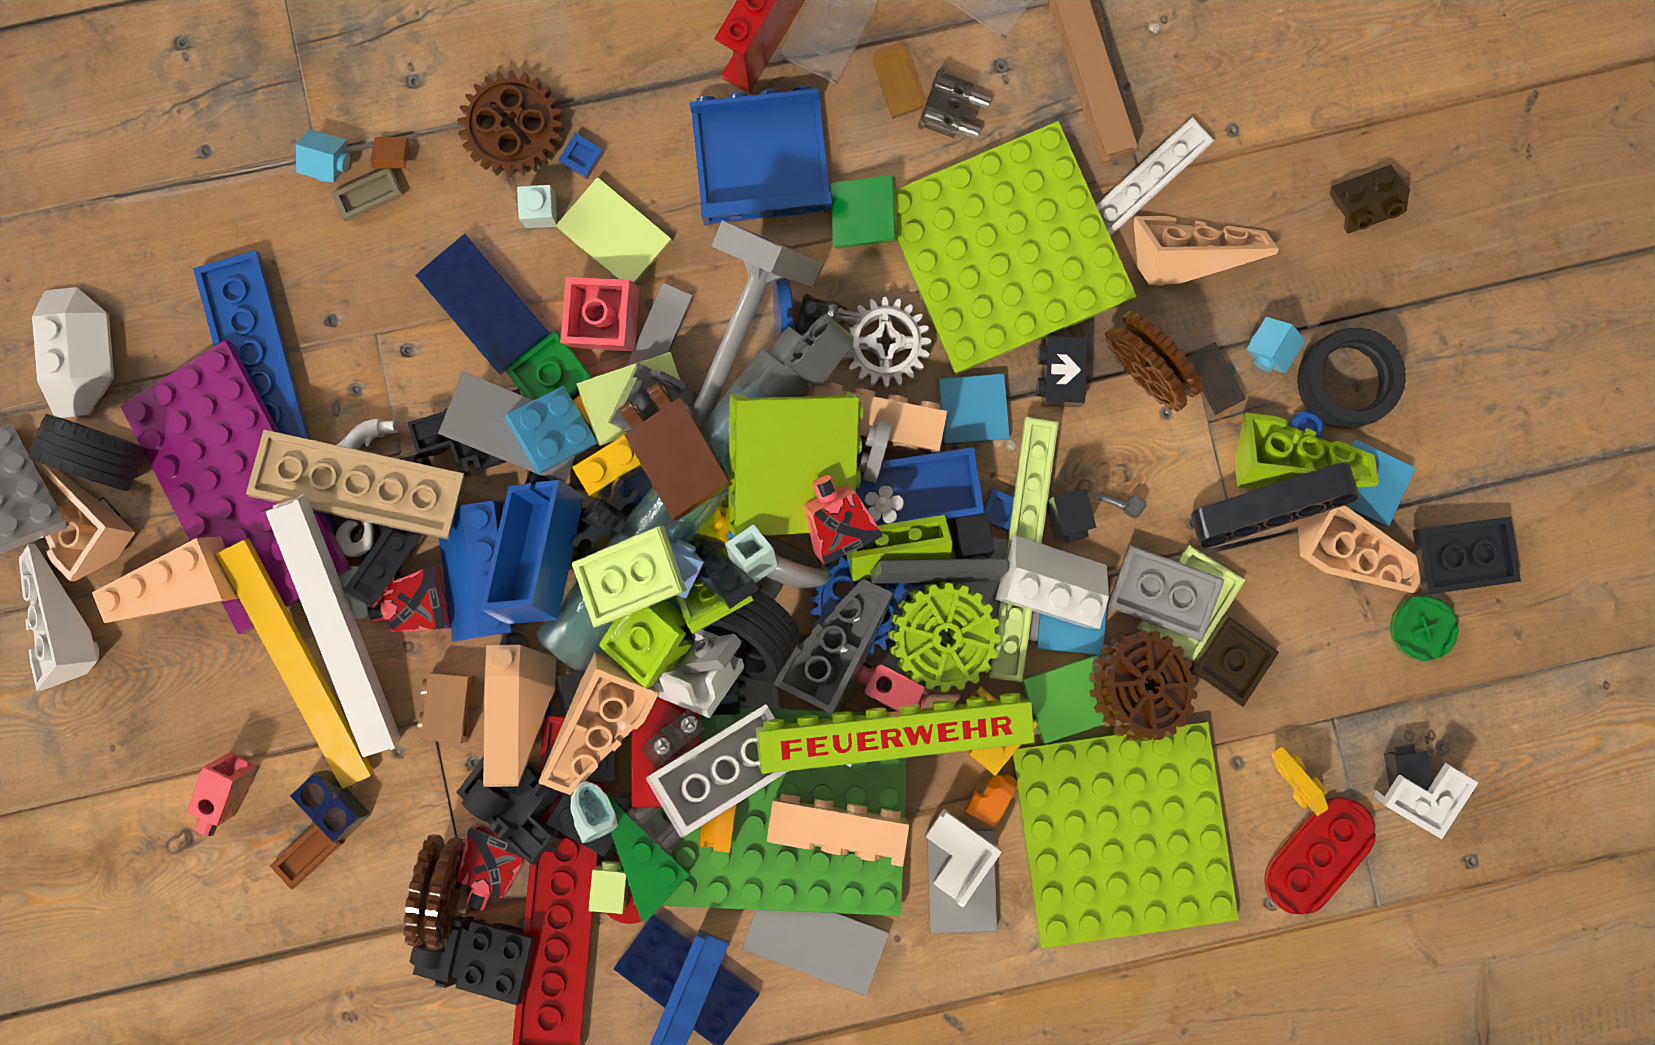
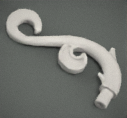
M382 418L364 421L352 429L336 446L359 450L364 443L365 446H369L374 438L384 437L385 434L398 433L399 424L396 420L384 421ZM348 520L340 526L335 538L344 555L357 558L366 554L371 549L375 540L373 523L361 521L364 526V534L362 539L356 543L351 541L350 533L354 527L358 526V523L355 520Z

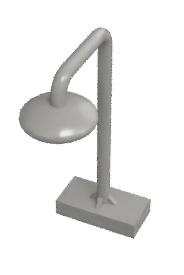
M721 221L711 246L743 260L749 277L694 405L696 410L693 416L703 433L706 430L705 427L709 423L767 284L781 278H787L813 287L823 264L768 238L725 221ZM658 494L646 518L643 533L658 526H665L669 517V513ZM764 536L774 549L778 565L774 571L766 575L763 583L758 587L761 592L775 599L784 584L792 587L812 588L829 582L831 578L829 569L818 559L787 543Z

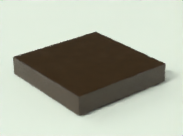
M1224 615L1189 670L1236 704L1244 707L1279 652L1234 619Z

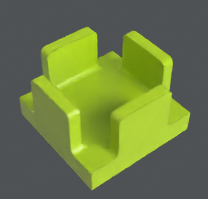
M664 600L613 621L599 646L644 688L653 687L662 673L677 669L678 664L688 652L691 644L687 640L682 641L686 635L680 628L686 624L684 616L668 601Z

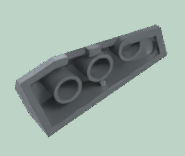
M862 579L835 607V610L821 624H818L799 646L794 648L790 658H788V661L779 672L774 685L830 714L843 712L856 686L894 594Z

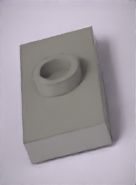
M735 634L694 641L677 667L684 674L726 668L742 641Z

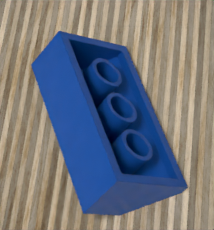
M496 501L457 506L449 540L439 538L452 642L518 632L517 623L506 624L480 610L502 516L501 503Z

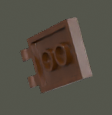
M659 382L646 389L651 399L660 409L656 414L646 420L639 406H634L631 401L621 406L619 410L632 428V430L624 434L670 517L678 521L733 483L685 400L679 397L673 401L666 387H661Z

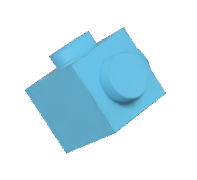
M309 129L296 143V173L316 178L322 182L334 183L343 172L345 173L348 170L350 154L347 153V139Z
M1266 317L1256 334L1251 338L1246 350L1255 359L1254 364L1261 370L1266 372L1276 370L1286 374L1306 340L1292 324Z

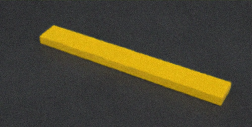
M247 538L216 553L215 555L341 788H346L371 776L374 773L372 766L366 756L362 757L351 727L250 539Z

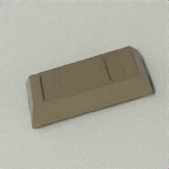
M384 168L331 192V195L343 221L346 222L403 196V193L392 169Z

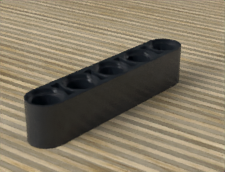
M1338 463L1198 508L1191 513V518L1199 546L1207 548L1351 504L1360 498V494L1350 464Z

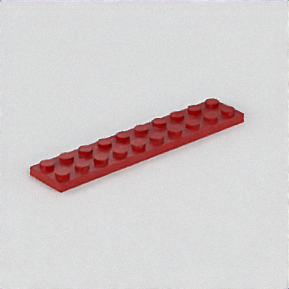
M544 716L538 772L540 776L548 760L547 750L553 747L565 716ZM606 781L590 782L597 785L605 793ZM560 791V794L540 818L542 821L547 822L564 792ZM583 791L582 795H590V793ZM561 832L559 833L564 839L553 853L544 852L535 865H529L523 933L536 936L537 938L521 1004L516 1005L512 1045H581L594 912L589 911L592 870L598 865L599 854Z

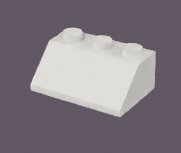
M1014 536L1007 557L1009 571L1002 576L995 599L1081 627L1100 629L1109 599L1107 565Z

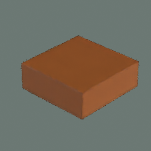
M375 137L371 155L373 169L406 168L409 151L408 138Z

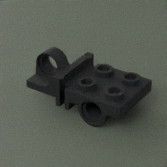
M519 389L512 390V392L521 395ZM448 408L444 409L443 412L407 422L417 454L420 457L434 456L451 448L459 473H464L465 477L470 476L468 467L470 464L474 463L476 471H481L507 462L438 434Z
M483 757L456 793L463 799L462 805L471 814L487 822L491 826L490 829L499 833L497 836L500 839L506 840L530 864L535 865L544 852L553 853L564 839L556 829L540 819L560 794V791L539 784L540 775L528 764L519 786L484 787Z
M459 916L452 918L447 944L442 949H429L426 941H423L417 947L413 946L409 961L412 965H415L413 975L435 981V985L446 988L456 984L455 988L509 1004L519 1005L523 1000L537 937L525 934L523 929L513 925L485 923L483 919L474 921L472 916Z

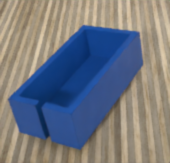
M974 447L882 461L876 483L863 480L864 473L860 472V486L856 487V494L867 510L870 507L865 503L866 495L869 492H875L879 496V489L882 486L891 487L893 489V496L902 497L903 507L895 511L897 518L892 523L945 515L946 521L954 520L956 517L984 513ZM882 515L879 520L875 521L877 526L891 524L885 523Z
M561 480L537 482L536 485L529 483L508 486L480 610L506 624L559 619L574 547L570 540L577 533L584 495Z

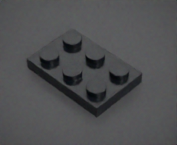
M1511 516L1413 530L1423 595L1521 582Z

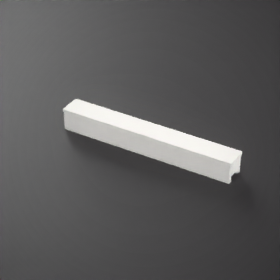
M304 493L297 498L273 505V509L265 511L361 755L365 757L387 749H395L401 736L308 497Z

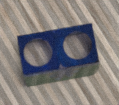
M329 770L314 772L290 795L295 803L332 842L350 836L371 816L362 817L370 812L347 787L341 788L337 778ZM310 783L318 784L324 791V799L316 807H311L302 795L303 788ZM331 808H340L347 816L346 825L340 831L335 832L323 819L325 813Z

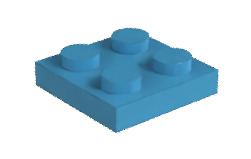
M564 386L507 413L504 417L538 475L588 450L597 443Z

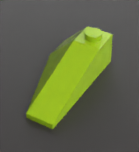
M1247 412L1244 414L1234 460L1237 488L1256 490L1338 463L1350 464L1357 487L1378 485L1375 455L1341 441L1331 443L1316 437V432L1308 428L1301 431L1286 425L1288 420L1278 416Z

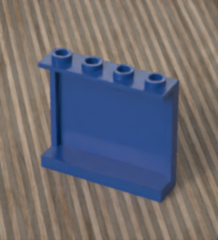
M803 85L787 92H780L778 89H767L759 95L748 96L747 93L738 92L730 94L729 98L716 99L714 96H702L694 102H689L692 113L701 198V217L704 225L721 223V221L736 222L832 211L819 88L812 89L811 86Z

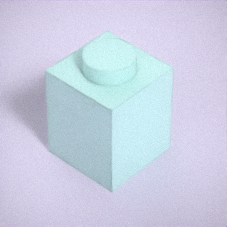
M550 185L517 187L519 220L524 227H556L558 223L557 199Z
M754 524L725 543L730 560L748 574L755 583L774 571L778 565L774 549Z

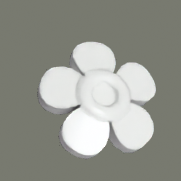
M889 486L880 487L879 496L875 492H869L865 497V503L870 507L867 511L874 521L879 520L882 515L885 523H892L897 518L895 511L903 507L902 497L893 496V489Z

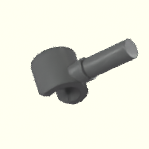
M1100 493L1098 498L1100 501L1122 509L1124 513L1132 518L1140 516L1146 507V502L1135 495H1132L1127 503L1104 493Z

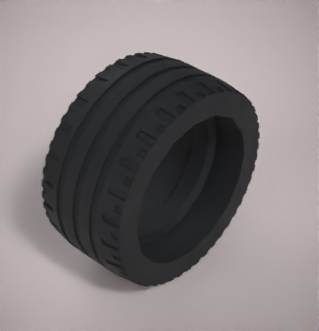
M1364 328L1341 329L1316 342L1304 356L1298 370L1299 374L1297 375L1299 396H1301V401L1307 408V411L1313 412L1326 425L1343 429L1360 428L1382 419L1397 405L1405 389V363L1396 346L1381 333ZM1346 347L1357 349L1369 357L1377 369L1379 378L1377 397L1364 409H1345L1334 402L1324 389L1322 379L1324 361L1329 354L1337 349Z
M45 414L40 427H38L37 435L33 440L29 454L30 459L96 483L129 491L138 473L137 470L141 465L145 447L51 414Z
M758 590L751 595L753 598L752 602L702 628V630L718 636L735 634L742 641L734 654L735 657L743 660L744 669L740 675L754 680L768 681L781 671L788 658H790L800 639V631L795 620L784 607L770 598V596Z

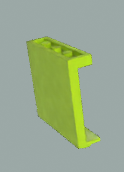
M844 391L842 396L747 398L744 394H730L729 478L733 484L728 487V528L734 536H737L753 524L762 535L810 533L804 505L818 498L812 483L822 476L830 475L836 489L843 485H848L856 492V487H859L861 482L860 470L857 467V455L861 453L862 449L861 437L858 434V421L862 420L863 407L859 397L849 391Z

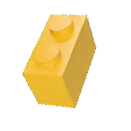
M625 435L572 467L588 495L593 498H597L611 490V485L617 477L625 481L644 470Z

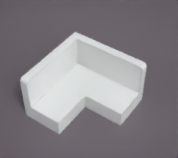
M1445 763L1428 790L1421 788L1399 774L1386 795L1376 790L1373 796L1386 807L1442 839L1476 788L1478 782Z
M943 808L925 834L926 838L951 855L934 879L933 884L954 898L961 907H964L1002 851L998 846Z

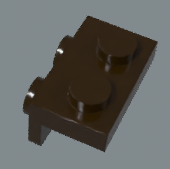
M1392 165L1333 185L1330 189L1331 198L1345 216L1344 230L1348 234L1404 214L1407 211L1410 189Z

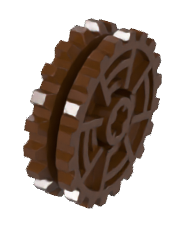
M1129 311L1120 319L1121 327L1112 326L1105 332V341L1109 344V350L1115 354L1114 358L1124 367L1125 372L1131 375L1135 383L1141 386L1149 396L1152 395L1159 404H1164L1169 410L1181 411L1187 405V396H1197L1203 390V383L1199 380L1201 378L1200 374L1194 370L1195 366L1185 357L1184 351L1178 348L1174 340L1170 336H1166L1159 326H1154L1148 318H1143L1139 313Z
M1146 630L1135 632V634H1123L1122 638L1120 636L1114 637L1110 640L1111 646L1103 645L1100 649L1102 657L1094 658L1092 663L1096 667L1095 673H1090L1089 680L1094 683V688L1089 691L1090 697L1097 700V704L1094 706L1096 713L1104 715L1102 723L1106 727L1114 726L1113 733L1115 735L1124 736L1126 734L1127 740L1137 741L1138 739L1148 741L1152 740V738L1153 740L1164 739V734L1173 736L1177 733L1176 726L1184 727L1187 724L1186 714H1193L1194 711L1191 700L1197 698V691L1193 690L1192 684L1197 682L1196 675L1191 674L1189 670L1192 666L1191 660L1183 658L1182 655L1185 650L1181 646L1174 647L1171 637L1165 636L1161 639L1160 632L1151 631L1147 634Z
M429 834L427 840H424L422 850L418 853L417 863L413 868V877L409 883V895L405 904L406 913L404 916L405 927L403 932L406 936L405 943H408L407 945L417 947L426 940L429 949L439 950L443 948L444 942L446 943L452 918L456 917L457 905L461 896V886L463 885L458 881L465 847L463 839L453 837L445 845L441 835Z

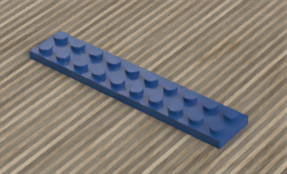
M255 250L193 268L213 345L216 346L224 340L232 341L280 433L311 440L260 253ZM323 513L334 536H336L332 514Z

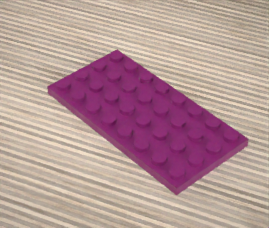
M224 340L120 407L140 446L145 447L144 454L188 539L192 541L196 538L221 536L225 548H228L249 538L284 605L288 608L300 601V598L265 512L273 509V505L279 503L249 497L246 494L263 430L280 432L232 341ZM313 510L339 577L352 568L323 513ZM239 598L222 601L238 634H245L255 628Z

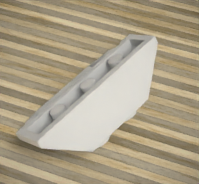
M78 287L45 290L32 315L37 382L54 416L60 418L90 416L95 409L94 406L103 397L114 379L109 314Z

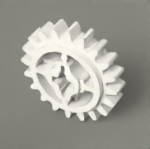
M883 297L880 307L876 305L873 299H870V310L867 311L861 305L857 308L858 313L862 315V319H856L861 320V323H850L853 327H843L854 337L852 344L854 351L849 350L853 354L851 356L845 355L843 360L853 359L854 361L849 366V371L861 369L859 380L862 381L866 376H871L872 387L876 385L878 379H882L885 389L888 388L890 379H894L895 383L901 386L902 375H905L909 380H913L914 374L911 368L921 371L924 366L918 358L928 359L929 353L921 348L931 344V339L921 337V335L928 332L929 327L917 325L923 315L918 314L911 317L910 314L913 306L910 304L904 310H901L900 299H897L892 307L889 306L887 297ZM879 319L877 331L868 335V337H860L861 332L869 323ZM891 319L901 323L908 330L910 336H904V334L895 331ZM884 330H886L889 342H894L890 344L887 356H885L883 345L879 343L884 335ZM903 349H912L904 362L892 367V358L896 353L903 351ZM861 350L874 353L879 359L880 367L867 361Z

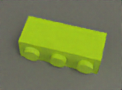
M945 515L879 525L878 528L883 537L847 554L852 580L856 581L871 578L870 572L881 560L951 559L952 540Z

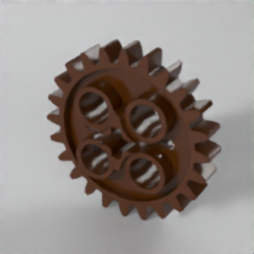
M513 70L510 71L508 79H504L500 71L497 72V81L492 82L488 76H485L486 86L482 88L475 83L476 96L466 94L465 97L470 102V105L459 107L462 113L466 115V117L457 119L459 125L465 128L458 132L461 139L467 140L463 147L467 152L473 151L470 157L474 162L481 160L480 165L485 171L492 165V171L497 176L503 168L509 178H512L514 169H518L522 177L525 176V167L530 166L534 172H537L536 162L540 160L547 165L548 160L545 154L547 152L557 154L552 143H562L563 141L561 136L556 133V131L565 129L563 123L557 121L564 116L561 109L555 108L559 105L557 98L550 97L552 92L548 86L541 89L542 83L539 78L534 79L530 83V78L525 72L520 80L517 79ZM510 97H519V102L514 107L505 106L506 101ZM492 104H497L513 123L517 124L520 131L531 140L530 145H526L509 125H506L502 117L491 108ZM495 118V124L491 128H481L484 120ZM535 119L541 120V125L538 129L533 131L527 130V125L530 121ZM507 142H517L515 150L508 153L503 152V147Z

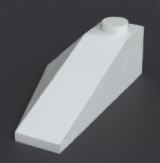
M28 544L19 557L23 598L25 601H30L31 604L28 608V619H25L26 630L34 632L35 649H29V659L36 691H41L87 674L99 659V647L96 642H93L90 629L36 544Z

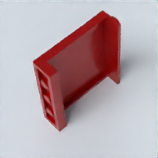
M737 0L714 38L715 41L733 50V55L721 74L722 79L750 94L805 0Z

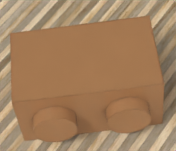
M438 672L428 673V679L423 680L421 697L425 699L424 712H420L418 718V731L422 732L421 740L460 744L468 742L475 676Z

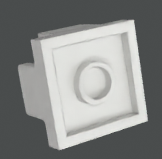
M701 629L692 634L694 640L689 638L685 640L692 645L694 641L719 636ZM733 656L726 668L684 674L677 667L674 671L662 673L653 687L659 691L657 697L710 718L744 669L743 660Z

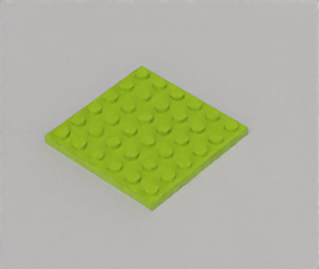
M1059 121L896 189L898 244L955 375L1123 305L1137 297Z
M1207 721L1188 723L1184 727L1176 726V734L1173 736L1164 734V739L1153 740L1152 738V740L1141 741L1140 739L1130 741L1127 740L1126 734L1124 736L1111 734L1020 747L1012 755L1015 779L1018 783L1017 793L1039 942L1042 949L1239 920L1210 730Z

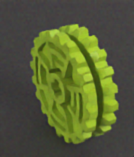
M929 582L923 584V591H917L916 589L910 591L911 599L907 602L901 600L898 603L901 611L899 614H892L890 621L895 624V627L888 631V637L894 640V645L889 647L892 655L899 657L896 662L898 668L904 672L908 671L906 675L908 678L916 683L920 682L921 685L930 690H933L936 686V689H940L941 692H949L952 686L960 691L965 689V682L967 681L976 684L980 681L978 674L981 671L988 673L991 669V666L988 664L990 658H997L999 653L994 649V644L1001 642V635L996 634L994 629L999 626V621L997 618L990 616L993 610L992 606L989 603L981 602L983 596L978 592L969 591V587L957 583L953 586V583L939 582L937 587L936 584ZM941 630L946 631L947 636L950 637L947 642L942 641L941 636H939Z

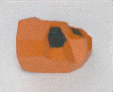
M1006 773L994 775L989 781L978 783L964 810L995 827L1013 797L1018 784L1016 779Z

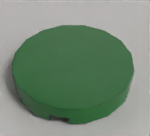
M1418 596L1407 599L1397 607L1392 615L1390 632L1397 649L1408 658L1430 661L1443 657L1450 652L1456 644L1459 626L1453 615L1455 613L1444 601L1431 596Z

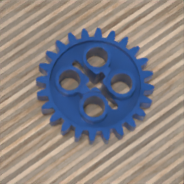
M843 556L838 558L839 564L837 566L832 563L826 564L831 575L829 582L822 586L812 587L819 592L818 596L809 597L810 602L818 604L817 608L809 611L811 615L820 616V619L813 624L814 627L821 624L842 601L843 598H838L835 595V588L840 582H849L852 589L856 586L855 581L852 580L848 560H845ZM884 583L883 588L894 594L888 607L891 617L892 614L900 613L901 610L898 607V603L901 600L907 602V598L910 597L909 592L912 589L904 588L909 583ZM890 619L887 623L881 624L870 650L872 656L875 655L876 645H880L884 651L888 650L886 641L888 639L892 640L888 637V631L895 627V624Z

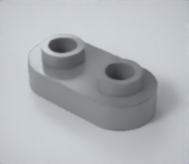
M879 421L877 427L870 426L865 444L871 446L870 454L863 452L859 465L860 472L864 473L863 480L873 483L877 481L892 427L890 423Z

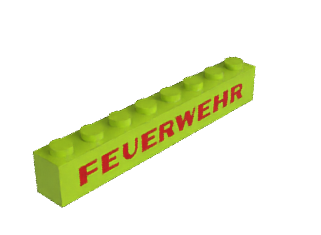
M1008 693L1000 695V700L987 701V697H972L966 699L967 704L954 705L953 701L945 700L933 702V708L920 709L919 704H908L899 706L900 711L886 713V708H872L866 710V715L852 716V712L845 711L832 713V719L818 720L817 715L798 717V722L784 724V719L763 721V726L755 727L759 769L762 774L1035 743L1032 705L1025 698H1020L1019 693Z

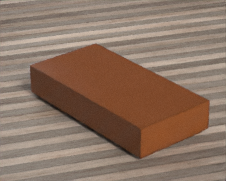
M319 820L270 865L291 890L301 884L344 844L341 839L334 842L330 836L335 835L332 832L330 834V829L325 828L324 826L326 825Z

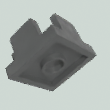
M637 363L608 423L625 432L632 430L619 410L621 406L629 401L634 406H639L646 420L660 411L646 390L659 382L661 387H666L673 401L679 397L685 400L692 414L696 410L692 403L697 393L688 389V384L661 370L654 371Z

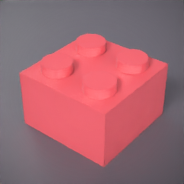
M565 277L560 343L579 349L635 351L640 286L630 280Z

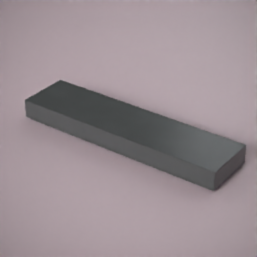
M1005 558L881 560L870 572L871 583L998 581L1009 571L1008 561Z

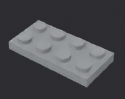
M12 423L0 426V554L67 528L60 510L33 461L29 458V454Z

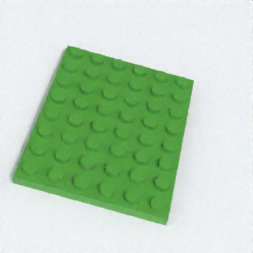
M740 707V714L711 715L710 718L703 715L700 716L699 714L700 744L759 708ZM769 708L775 719H784V724L798 722V717L817 715L818 720L832 719V714L824 710ZM849 711L852 712V716L866 715V712ZM907 757L853 763L851 767L845 764L786 772L737 803L730 853L713 850L714 847H700L698 845L700 827L684 837H679L666 849L691 874L661 906L901 916L903 867L891 865L892 857L882 856L881 860L876 861L863 860L861 857L855 856L853 851H848L847 855H836L821 851L819 846H814V849L809 850L767 842L773 798L780 799L781 793L801 796L800 802L814 804V798L834 801V807L847 809L848 803L868 806L867 812L880 814L881 808L901 811L900 817H905ZM663 807L644 825L638 820V823L656 840L672 823Z

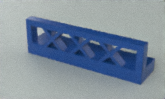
M698 930L650 1045H687L728 948L729 941L704 930Z

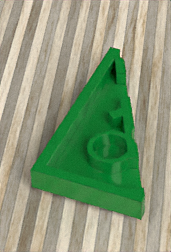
M606 792L605 794L612 805L618 824L611 831V835L640 918L645 923L691 873Z

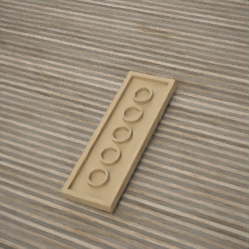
M263 430L246 494L249 497L282 503L306 493L311 508L314 511L449 540L465 475L464 473Z

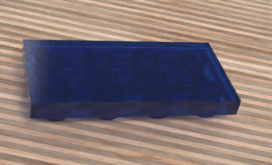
M463 234L415 275L500 375L522 355L550 334L466 234Z
M654 913L613 969L666 1008L693 942ZM720 964L693 1030L713 1045H723L758 998L760 992L723 964Z

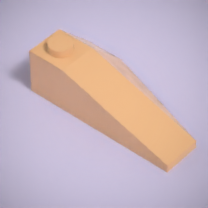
M1347 506L1299 520L1300 556L1322 572L1410 593L1415 592L1420 583L1417 556Z
M486 645L484 787L519 786L532 753L534 741L544 722L548 705L556 691V657L522 645Z

